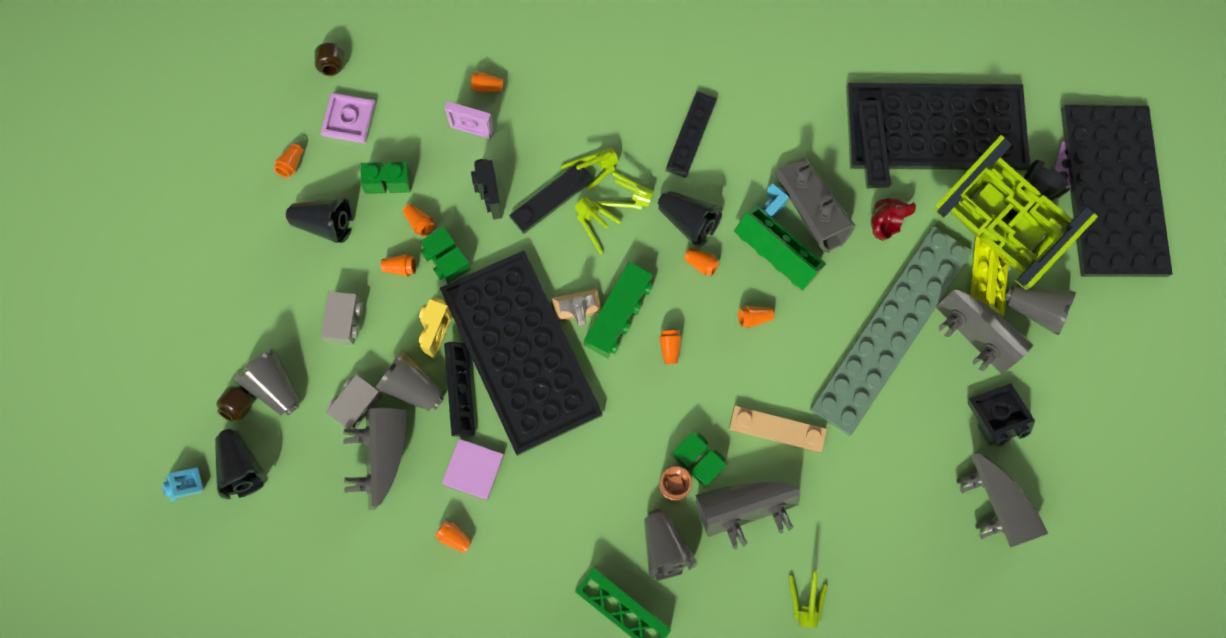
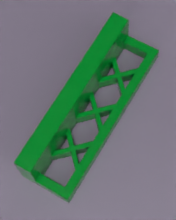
M595 568L591 569L575 591V593L631 638H643L642 630L653 629L660 635L658 638H666L671 632L670 628ZM592 580L599 586L600 596L589 597L582 590ZM602 589L610 595L603 596ZM615 598L618 601L619 612H607L604 609L603 599ZM601 599V606L594 600ZM621 604L630 611H622ZM623 614H635L638 618L639 627L628 629L623 623ZM612 615H620V621ZM641 620L645 622L648 626L642 627ZM639 630L640 637L632 631Z

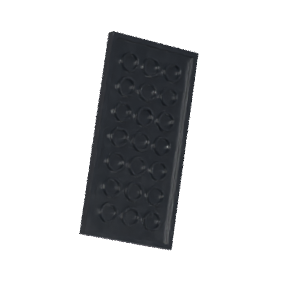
M848 83L846 86L850 169H864L856 104L858 101L880 100L889 169L969 170L1001 135L1012 145L1000 158L1014 170H1028L1030 167L1023 85Z
M1063 105L1061 107V116L1067 153L1073 215L1075 217L1081 210L1088 207L1098 216L1076 239L1081 277H1169L1173 275L1149 106Z
M524 250L440 287L516 456L603 416Z

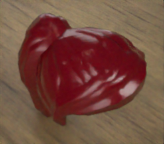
M893 198L882 199L876 202L874 205L875 212L871 217L872 233L875 238L884 241L891 238L894 234L901 232L900 227L904 218L915 213L916 203L909 205Z

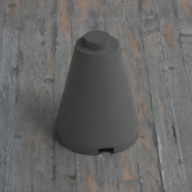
M1016 284L1015 288H1009L1005 300L1010 301L1008 306L1050 332L1059 335L1076 292L1040 286H1032L1025 290L1019 284Z
M270 349L269 353L261 354L244 368L247 371L243 375L238 373L234 377L238 384L280 415L286 413L289 416L299 408L297 403L300 399L273 349Z
M403 350L375 388L381 393L430 411L431 408L436 410L444 399L441 397L443 391L411 356Z
M661 509L648 512V516L644 519L650 579L653 580L654 577H656V580L673 578L681 575V570L685 567H688L689 571L696 567L697 562L668 513L661 511Z

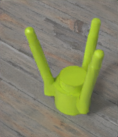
M610 147L595 154L562 164L561 168L571 167L579 162L582 164L576 166L578 170L597 163L600 169L605 168L606 170L587 187V190L590 191L609 173L615 171L614 165L618 164L619 160L615 151Z
M614 171L612 175L617 177L615 183L634 191L632 200L636 202H596L600 206L641 210L642 206L648 208L654 191Z
M584 197L575 205L574 210L578 213L576 218L582 223L595 248L602 255L603 250L586 219L590 221L595 218L606 229L609 228V225L598 215V211L617 224H620L621 220L599 206L595 201L592 202L588 197Z
M813 571L809 606H802V611L799 609L793 576H788L794 607V619L799 620L798 626L818 628V621H821V612L828 585L823 584L818 605L815 607L817 571Z

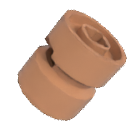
M681 467L668 468L662 474L659 481V491L669 501L682 500L689 493L692 486L690 474Z

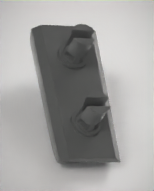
M802 158L780 168L775 173L776 177L821 250L830 252L839 246L841 247L851 236L855 224L806 158Z
M953 290L936 306L947 318L939 325V331L949 327L944 336L950 337L958 329L980 352L973 359V365L981 360L983 361L978 369L980 371L986 370L992 364L1003 374L1020 361L1034 345L999 313L977 298L962 291Z
M372 408L366 414L365 429H343V435L354 436L344 438L343 444L365 443L367 445L366 477H344V483L356 484L345 487L344 493L366 491L368 494V510H374L382 504L396 477L404 447L406 410Z
M972 454V459L977 468L976 472L958 478L956 482L957 484L970 482V484L960 489L962 494L980 486L986 489L995 510L996 518L975 524L976 529L989 527V530L979 535L980 538L984 539L990 535L1002 532L1005 534L1011 548L1047 535L1046 527L1035 507L1009 474L985 455Z
M760 482L728 486L695 496L696 505L707 536L711 537L727 531L733 549H737L736 537L743 547L748 544L740 527L744 524L772 515L779 533H783V523L788 531L793 529V524H791L786 510L799 505L800 491L795 485Z

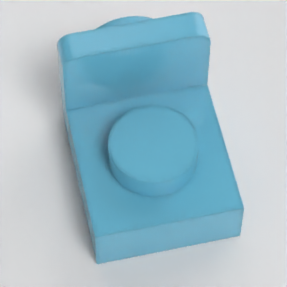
M771 184L766 192V195L771 199L765 204L763 210L772 218H775L786 206L789 196L782 187H776L774 184Z
M198 467L167 474L165 482H162L164 495L169 496L170 502L176 501L179 497L203 491Z

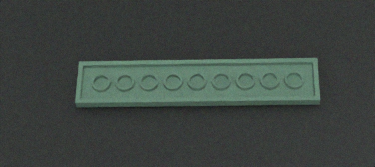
M934 226L810 410L850 437L971 255L972 250Z

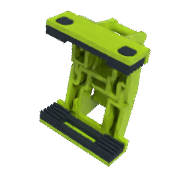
M1001 135L936 204L933 211L942 219L950 212L976 237L979 236V239L1021 274L1015 282L1027 290L1041 278L1098 216L1086 207L1072 219L1047 197L1041 196L1036 188L1000 158L1012 145ZM990 183H993V184H994L999 190H1001L1007 197H1005L1001 192H999V191H998L994 186H992ZM984 184L987 185L972 201L971 198ZM1013 208L1018 214L1006 224L1001 219ZM1045 235L1046 237L1031 252L1030 250Z

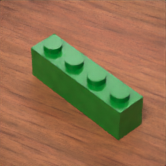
M758 205L750 209L734 229V232L742 241L748 243L760 256L769 261L777 271L784 274L791 280L793 285L799 287L802 291L826 265L822 259Z
M631 262L627 263L584 338L585 347L607 359L611 353L616 354L621 345V342L618 341L622 333L625 335L628 333L632 325L630 321L632 315H638L643 306L641 299L644 294L649 295L654 286L652 273Z

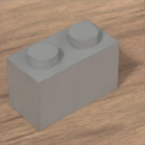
M328 291L321 338L325 342L353 345L354 338H358L359 325L357 324V318L362 314L363 303L360 302L356 294Z
M357 374L354 378L346 381L343 386V392L329 402L327 406L329 409L326 411L327 414L347 429H356L366 417L369 409H372L382 397L378 390Z

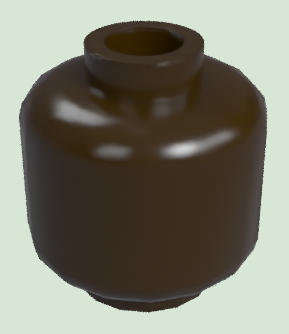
M330 42L317 46L315 49V68L317 71L326 76H334L341 72L344 68L342 48Z
M241 385L238 387H227L216 402L218 414L231 422L242 420L253 406V400L250 397L251 393Z

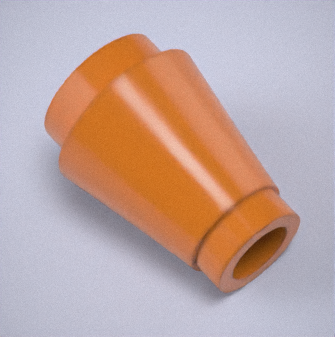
M480 71L472 73L471 91H476V93L502 92L503 79Z
M292 143L274 162V171L284 178H290L291 175H294L303 149L299 145Z
M408 204L404 207L402 213L415 234L426 236L434 229L435 224L432 217L413 204Z
M691 248L688 249L684 257L685 261L705 276H713L720 263L716 255Z
M410 254L381 260L382 272L409 277L411 274H415L417 270L415 256H410Z
M744 306L738 310L739 324L741 327L751 328L773 321V308Z
M679 330L661 331L659 342L664 364H678L682 336H679Z
M445 520L435 534V537L439 539L438 542L462 553H465L472 543L453 521L450 523Z

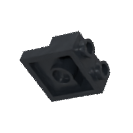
M478 159L474 162L475 171H471L474 191L480 194L481 200H485L487 213L492 212L493 220L501 219L502 214L493 161Z
M1012 383L968 399V405L979 421L978 428L989 446L996 444L1000 447L1007 444L1012 437L1018 436L1019 439H1022L1031 434L1035 419Z

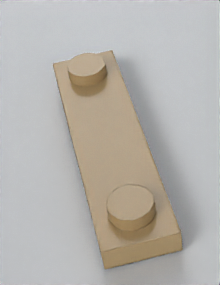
M734 406L729 430L819 453L823 451L827 432L825 428Z

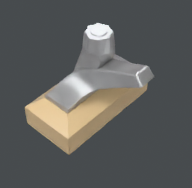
M597 289L552 298L558 322L576 319L579 326L585 325L586 316L599 314L601 311Z

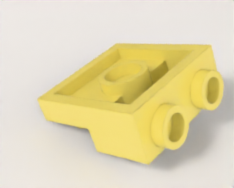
M435 297L432 300L429 299L427 305H423L419 315L421 323L425 328L419 339L420 347L426 357L434 360L452 320L449 308L445 305L446 302Z

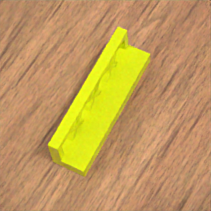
M978 236L975 239L970 295L982 301L1003 317L1005 313L1009 264L1001 257L999 261V255L986 246Z

